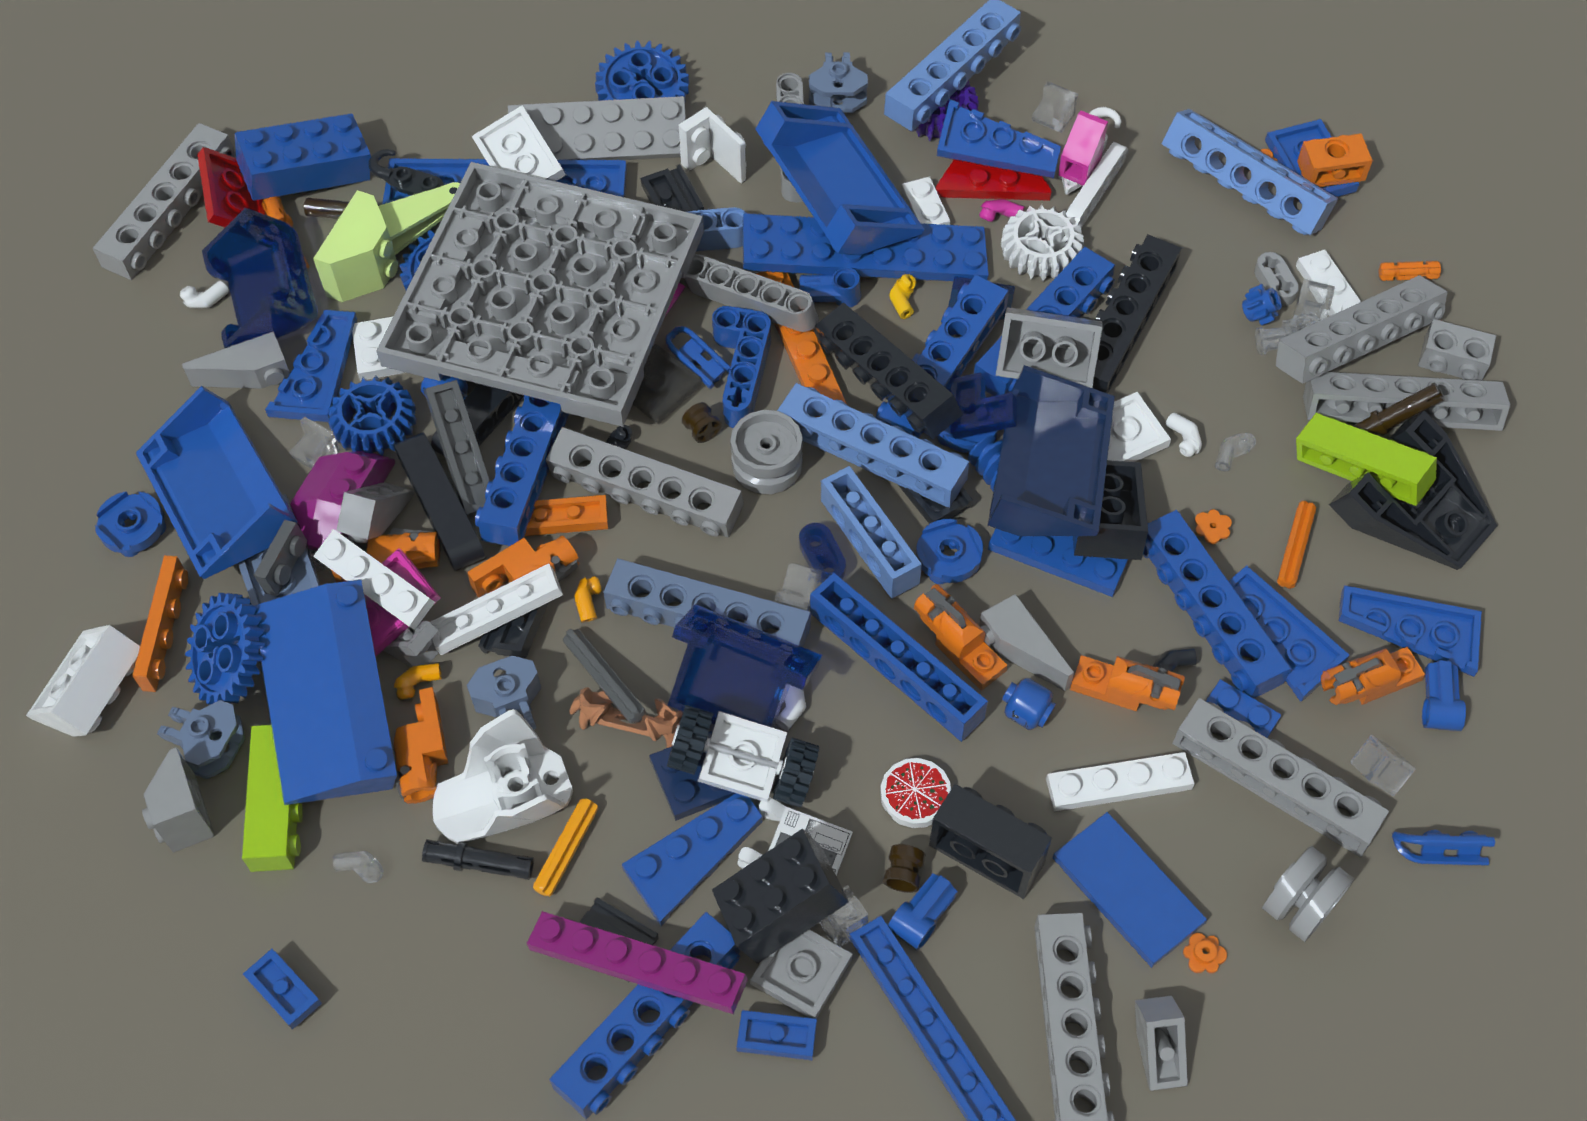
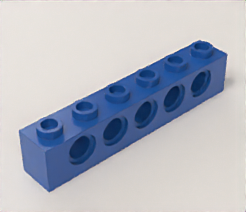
M1084 246L1026 310L1080 318L1084 313L1089 314L1095 307L1100 295H1106L1113 287L1115 279L1112 277L1115 264ZM1001 336L975 364L973 383L1004 402L1010 396L1017 379L996 376Z
M976 274L969 285L965 283L961 287L957 296L958 301L953 308L949 306L941 319L942 324L938 330L930 332L923 352L921 354L917 353L912 359L949 391L952 390L1007 308L1008 290ZM974 311L977 314H969L968 312ZM952 335H961L962 337L955 338ZM944 358L946 361L940 362L935 359ZM885 401L880 405L876 413V418L879 421L890 426H898L906 433L917 438L921 436L923 431L920 433L916 432L904 414L901 417L892 410L889 403Z
M524 395L522 407H517L514 418L515 426L513 431H508L506 435L505 452L496 461L495 478L493 481H489L486 487L485 504L483 507H479L476 513L475 525L479 527L482 541L511 546L524 538L527 525L535 509V502L539 498L549 470L546 458L561 428L565 427L569 413L561 411L560 404Z
M1175 510L1147 523L1148 534L1143 556L1151 560L1156 567L1157 575L1161 582L1165 585L1168 584L1173 591L1176 603L1181 610L1187 611L1193 620L1194 628L1199 636L1206 638L1212 647V652L1217 662L1224 664L1236 689L1252 698H1256L1284 684L1291 670L1290 666L1180 513ZM1167 551H1173V552L1177 553L1178 555H1172V554L1168 553ZM1186 577H1192L1197 581L1188 580ZM1204 603H1211L1215 607H1208ZM1222 629L1231 630L1234 634H1227ZM1242 656H1248L1252 658L1254 662L1246 661L1242 658Z
M835 573L830 575L810 594V612L812 616L962 742L985 719L988 701L838 575Z
M707 912L670 949V951L692 958L705 955L711 959L709 963L732 969L740 959V949L736 947L730 931ZM638 984L549 1079L553 1089L586 1120L593 1112L596 1115L599 1114L610 1102L612 1096L609 1094L619 1084L625 1085L633 1078L638 1070L636 1065L645 1055L652 1056L664 1042V1034L672 1026L677 1028L685 1021L690 1013L688 1008L694 1002ZM647 1010H655L660 1013L658 1019L652 1023H645L640 1020V1017ZM621 1038H630L634 1041L633 1046L627 1051H617L614 1049L615 1043ZM603 1066L608 1069L606 1075L600 1080H591L587 1077L593 1067Z

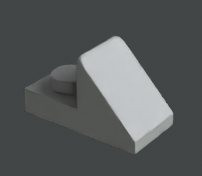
M421 621L415 630L408 627L383 651L409 667L429 664L439 653L435 649L432 640L438 629L430 621Z

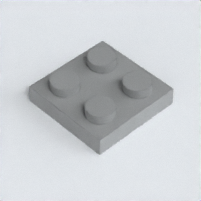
M807 930L762 960L750 982L752 986L808 1018L817 1019L851 962L853 954L815 932Z

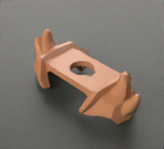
M589 687L581 689L580 695L571 704L570 714H575L580 709L579 724L583 730L587 728L590 721V725L593 727L595 724L649 736L652 741H657L664 736L666 748L672 747L674 734L683 714L682 709L675 711L663 700L655 699L657 716L644 715L639 723H624L620 720L626 718L617 708L611 705L612 701L604 691L593 692Z

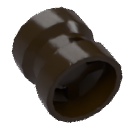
M906 844L891 846L889 853L891 867L885 871L883 879L885 886L905 893L918 891L921 879L918 872L919 869L923 868L926 857L924 851Z

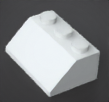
M110 625L84 630L26 716L73 737L92 733L102 720L100 714L106 704H111L121 691L119 684L123 678L129 676L134 671L140 646Z

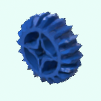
M375 375L372 381H367V379L362 377L359 384L350 381V388L348 390L340 388V397H332L333 406L329 408L328 413L330 417L329 426L331 431H333L335 440L341 443L346 451L350 449L366 453L378 451L383 456L385 449L389 448L395 452L393 444L405 440V435H413L412 426L416 425L417 418L415 415L416 407L414 402H412L411 394L407 389L404 390L399 382L393 384L389 377L385 378L382 382L377 375ZM396 408L395 415L390 420L389 418L392 416L391 412ZM354 413H356V415L353 417L354 420L349 424L351 417Z

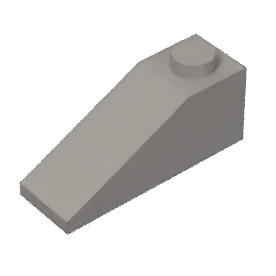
M274 331L182 363L192 387L262 389L270 385L279 384L290 375Z
M383 482L344 492L336 531L348 534L347 538L349 540L367 543L369 539L381 536L412 499L414 490Z
M1016 594L981 613L979 626L985 631L984 642L988 646L991 645L998 655L1064 691L1071 687L1074 671Z

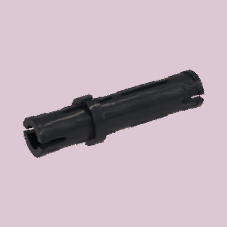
M427 839L422 852V862L451 866L456 871L472 869L530 880L534 867V857L469 847L465 842L449 844Z

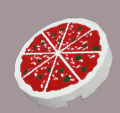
M921 758L904 759L894 764L885 773L880 788L881 804L898 824L910 828L927 827L932 824L933 817L950 792V781L944 770L931 761Z

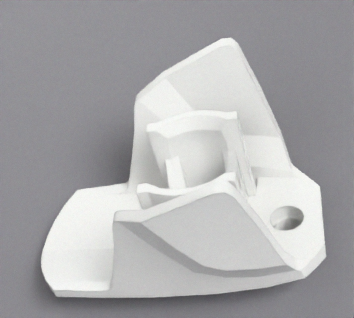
M512 709L479 729L470 741L464 772L437 784L433 799V822L438 830L449 840L457 844L459 842H467L530 824L558 812L568 806L573 788L561 756L543 746L529 723L517 710ZM551 778H555L558 780L557 783L553 785L546 784L547 781Z

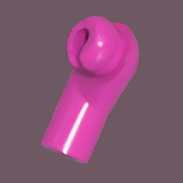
M1004 199L989 200L981 205L982 210L979 216L981 219L992 222L995 220L996 213L1009 218L1011 216L1016 217L1018 211H1024L1025 207Z

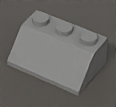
M1007 307L996 376L1017 379L1025 365L1092 388L1103 327L1102 321Z

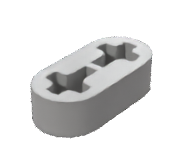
M1273 252L1261 254L1254 270L1256 278L1260 284H1263L1265 290L1273 288L1277 291L1282 307L1291 305L1295 301L1299 288L1296 279L1280 255Z

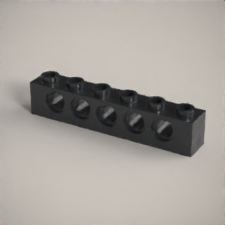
M1147 234L1142 245L1136 244L1130 261H1132L1130 267L1126 265L1123 267L1118 279L1120 285L1118 288L1112 287L1106 300V305H1108L1106 310L1100 309L1095 318L1097 321H1102L1103 327L1092 385L1093 389L1109 393L1177 268L1182 247Z
M844 302L815 325L820 335L818 342L827 354L833 352L837 361L846 370L849 367L853 369V374L863 385L869 383L873 393L881 401L886 398L890 407L898 416L901 417L904 414L916 432L924 431L930 438L934 439L963 415L954 395Z

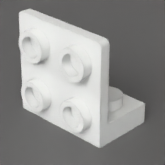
M705 107L678 125L681 165L686 170L690 171L698 165L704 164L712 157L740 183L746 180L745 140L738 132L732 131L725 124L721 116L715 115Z

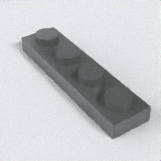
M455 380L426 388L424 394L459 501L466 515L477 512L479 507L484 506L486 487L490 480L458 382Z

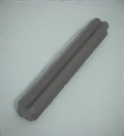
M579 629L567 630V635L563 638L564 644L629 723H639L642 721V717L646 712L636 697Z

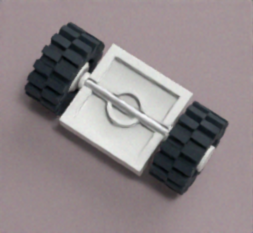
M685 705L680 724L677 725L667 767L694 775L703 751L706 755L698 782L767 802L776 774L778 778L773 792V799L797 807L802 806L816 767L819 745L791 737L785 751V756L783 760H780L787 732L719 711L711 738H707L713 713Z

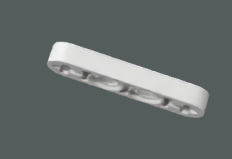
M1116 142L1110 145L1066 213V218L1075 217V225H1080L1082 228L1122 167L1127 156L1128 147Z

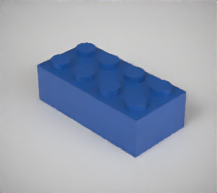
M353 113L234 132L236 160L253 201L370 180L369 160L371 154Z

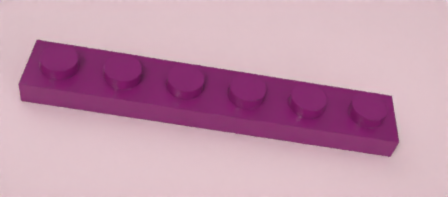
M543 911L526 943L531 951L730 1014H734L748 981L744 973Z

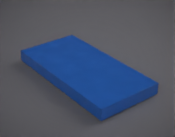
M1108 812L1053 854L1052 858L1151 968L1201 928L1207 921L1205 916Z

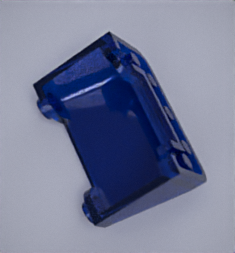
M245 208L202 250L208 273L215 278L228 282L238 325L229 324L221 332L224 349L273 331L276 339L310 325L317 318L318 309L300 240L296 231L289 224Z

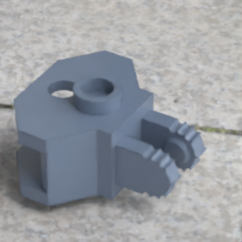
M825 52L823 67L809 75L810 105L840 108L843 113H852L867 104L868 77L866 73L855 68L853 62H850V52H843L842 62H833L832 52Z
M509 656L479 667L467 684L475 711L499 717L505 712L515 709L523 715V718L533 730L536 729L530 704L540 691L541 684L534 662L516 656ZM497 670L506 671V673L494 677Z
M222 700L201 710L193 708L191 712L172 707L168 716L175 722L182 723V728L178 731L161 725L157 733L161 738L181 746L184 751L185 761L193 773L205 779H209L227 770L245 740L240 716L236 715L233 704ZM227 744H229V750L224 753Z

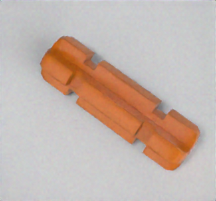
M1423 261L1397 262V265H1394V262H1383L1378 270L1379 278L1382 281H1391L1394 277H1396V280H1410L1419 275L1425 276L1426 279H1438L1441 273L1440 262L1426 261V264H1423Z

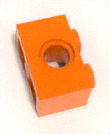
M1362 133L1303 141L1297 163L1305 179L1318 187L1365 181L1373 160Z

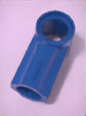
M840 268L834 274L800 275V290L809 293L814 303L835 302L840 306L844 302L848 307H854L861 299L860 277L858 272L852 268Z
M1444 660L1428 663L1425 668L1426 698L1422 708L1423 727L1462 731L1466 719V705L1463 700H1460L1458 666L1453 665L1451 661Z
M932 873L911 901H905L891 918L888 927L908 944L919 950L933 933L937 920L956 898L958 891L946 878Z

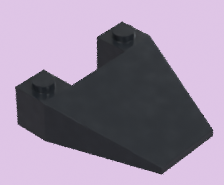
M1422 411L1404 422L1388 439L1437 457L1436 480L1418 505L1415 506L1392 497L1369 472L1348 483L1329 505L1352 529L1458 570L1463 567L1494 531L1497 524L1447 433L1425 411Z

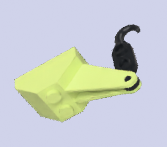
M382 149L375 152L369 160V169L372 174L386 181L394 190L412 196L378 206L374 195L356 191L313 258L326 297L345 302L383 289L389 279L393 278L397 273L398 261L395 255L442 221L460 183L452 182L444 185L441 178L408 167H382L379 165V160L385 156H395L396 151Z

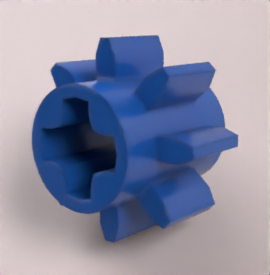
M1263 284L1249 289V293L1245 294L1246 299L1242 301V309L1249 321L1253 322L1259 319V323L1263 326L1274 321L1275 317L1279 316L1277 311L1282 308V303L1275 289L1265 290Z

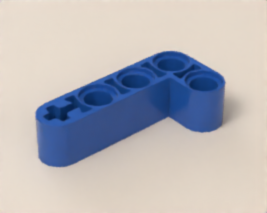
M722 306L716 309L712 315L713 338L718 345L735 349L722 401L724 421L729 427L734 428L740 419L754 412L771 345V320L766 313L761 311Z

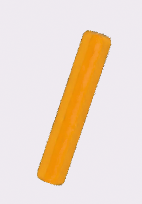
M587 798L580 799L533 885V889L539 894L550 897L557 888L598 811V805Z

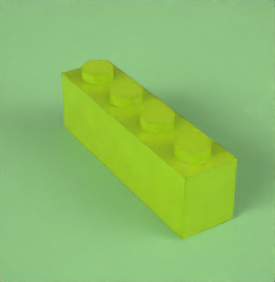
M1315 413L1296 438L1298 461L1350 481L1369 472L1392 497L1415 506L1418 505L1436 480L1437 457Z
M271 725L251 726L242 860L250 872L294 869L295 856H299L301 852L300 836L296 834L297 823L302 822L303 818L302 803L284 805Z

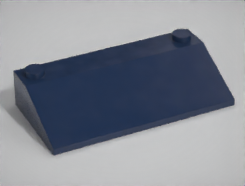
M1025 365L1023 366L1010 393L987 526L1017 536H1096L1098 534L1115 396Z

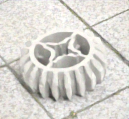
M1042 204L1037 210L1029 206L1026 212L1019 210L1016 217H1010L1008 224L1003 229L1001 247L1004 260H1009L1010 268H1018L1019 275L1028 273L1030 280L1034 276H1040L1042 281L1045 280L1046 276H1051L1055 279L1083 249L1084 238L1081 234V226L1075 225V217L1066 218V210L1058 213L1054 206L1050 210L1044 209Z

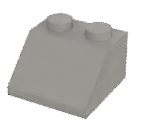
M177 747L170 749L143 794L147 808L142 809V814L149 830H154L159 843L165 842L174 853L212 838L215 835L195 774Z

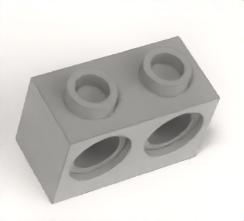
M1433 319L1424 337L1418 367L1456 376L1463 380L1482 381L1490 366L1496 335Z

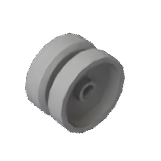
M774 410L751 412L738 421L732 430L730 445L732 469L739 483L744 488L760 494H774L792 486L801 474L803 463V437L798 424L790 416Z
M1310 846L1296 863L1293 862L1275 884L1274 891L1262 907L1264 911L1277 921L1284 919L1295 906L1299 908L1289 923V930L1304 942L1309 939L1355 880L1343 869L1337 867L1332 869L1320 882L1317 878L1327 865V857L1313 846Z

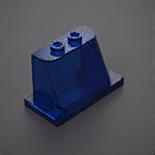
M695 604L676 624L672 635L673 638L688 645L668 706L684 711L685 705L712 712L711 723L714 725L720 711L773 728L790 686L803 690L819 667L822 655Z

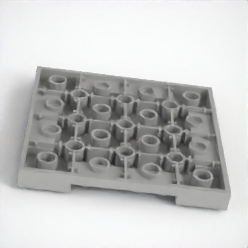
M471 162L376 350L380 365L441 381L443 375L558 403L561 405L562 412L623 427L644 378L643 368L681 278H685L704 233L703 216Z

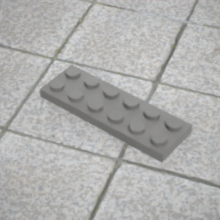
M684 96L523 104V107L556 160H637L681 157L678 125L686 120ZM508 105V114L522 105Z

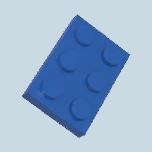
M1318 119L1268 132L1265 142L1272 151L1274 158L1280 164L1302 176L1297 160L1303 141L1332 138L1323 121ZM1359 182L1320 188L1338 197L1357 192Z

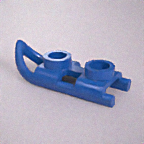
M678 326L666 335L665 341L669 350L709 389L714 387L713 383L718 382L725 371H730L731 366L691 329ZM680 333L688 334L691 339L678 350L673 345L672 339ZM705 351L712 357L709 361L702 356V353ZM697 362L701 369H698L693 363Z
M1429 830L1423 835H1411L1401 832L1392 833L1394 844L1400 854L1406 859L1420 864L1489 865L1488 857H1480L1482 846H1495L1494 837H1487L1475 831H1465L1459 836L1442 834L1438 830ZM1401 841L1422 845L1420 855L1411 853L1404 847ZM1444 850H1457V856H1444Z

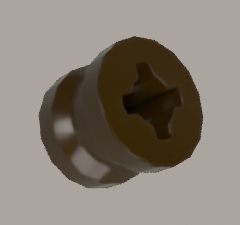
M705 402L691 406L681 419L685 428L692 430V437L697 443L711 440L719 433L722 427L720 419L717 416H712V409Z

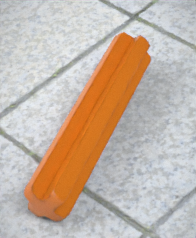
M1301 501L1297 507L1277 583L1281 587L1292 589L1297 582L1316 512V505L1314 503Z

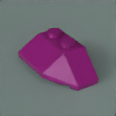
M364 451L343 452L318 458L290 503L299 528L307 539L308 549L318 551L333 529L337 530L344 492L383 483L395 465V459ZM339 532L344 537H348V534Z

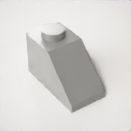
M1171 995L1135 1000L1137 1038L1150 1091L1188 1086L1185 1019L1174 998Z

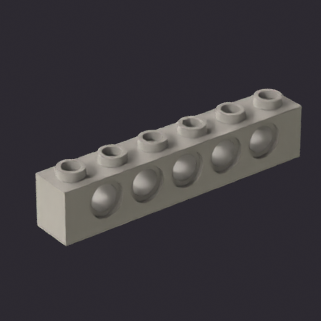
M201 123L196 125L92 248L102 268L132 280L145 267L150 257L163 245L165 239L174 228L180 225L184 216L198 203L199 198L203 195L197 155L200 150L206 147L232 157L236 155L228 134Z
M1420 275L1279 339L1276 367L1302 384L1431 324L1433 319L1439 320L1443 318L1448 291Z
M1327 372L1307 381L1303 394L1307 420H1311L1315 413L1341 422H1360L1370 417L1371 412L1375 410L1380 412L1435 382L1438 385L1437 389L1441 390L1445 401L1424 411L1440 427L1498 431L1503 430L1510 402L1503 382ZM1405 420V421H1403V422H1401V423H1399V424H1397V425H1402V424H1403L1404 422H1406L1407 420Z
M564 427L561 428L546 458L551 475L561 482L569 483V481L581 484L589 492L599 493L600 491L609 494L619 503H634L647 513L653 515L661 513L670 516L674 522L680 525H695L700 527L704 533L715 537L720 534L729 538L744 505L741 490ZM582 461H591L590 464L585 467L578 466L579 463H581ZM613 471L621 472L616 477H607V475ZM641 482H650V485L645 488H637V485ZM672 492L681 493L675 499L666 498ZM701 503L711 504L705 510L696 509Z
M1199 698L1178 728L1173 744L1359 857L1363 855L1389 813V810L1382 807L1381 803L1375 798L1360 794L1350 788L1349 784L1343 779L1328 775L1318 769L1317 765L1311 760L1296 756L1286 750L1285 746L1279 741L1264 737L1256 732L1250 724L1232 718L1224 713L1221 707L1212 702H1206ZM1211 733L1221 734L1225 740H1217ZM1242 752H1251L1255 755L1256 759H1249ZM1273 770L1284 772L1288 778L1277 776ZM1305 789L1316 791L1319 797L1310 796ZM1337 808L1346 809L1351 814V817L1342 815Z
M1082 913L1038 915L1034 930L1055 1121H1114L1113 1112L1106 1111L1105 1097L1110 1096V1082L1108 1073H1102L1100 1058H1105V1042L1103 1035H1097L1096 1021H1100L1101 1010L1099 998H1093L1091 984L1096 983V969L1094 961H1088L1087 948H1091L1092 945L1090 926L1084 925ZM1068 950L1074 955L1075 960L1070 962L1063 961L1058 957L1057 951ZM1063 986H1072L1077 989L1080 996L1068 998L1062 993L1061 988ZM1069 1022L1079 1024L1083 1028L1084 1034L1079 1036L1070 1034L1066 1030L1065 1024ZM1076 1059L1083 1061L1088 1067V1072L1084 1074L1074 1072L1069 1062ZM1080 1097L1089 1100L1093 1106V1111L1089 1113L1079 1111L1075 1107L1073 1100Z

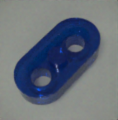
M811 523L804 526L799 533V548L815 579L823 583L833 573L843 579L846 573V560L830 529L820 523ZM816 541L819 542L820 545L812 546L810 543ZM832 568L834 569V571L825 572L824 569Z

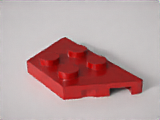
M956 159L952 161L936 185L939 198L1050 201L1051 196L1050 187L1040 175Z

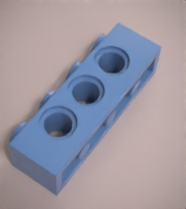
M848 466L821 480V502L890 598L893 599L920 584L921 562L852 468Z

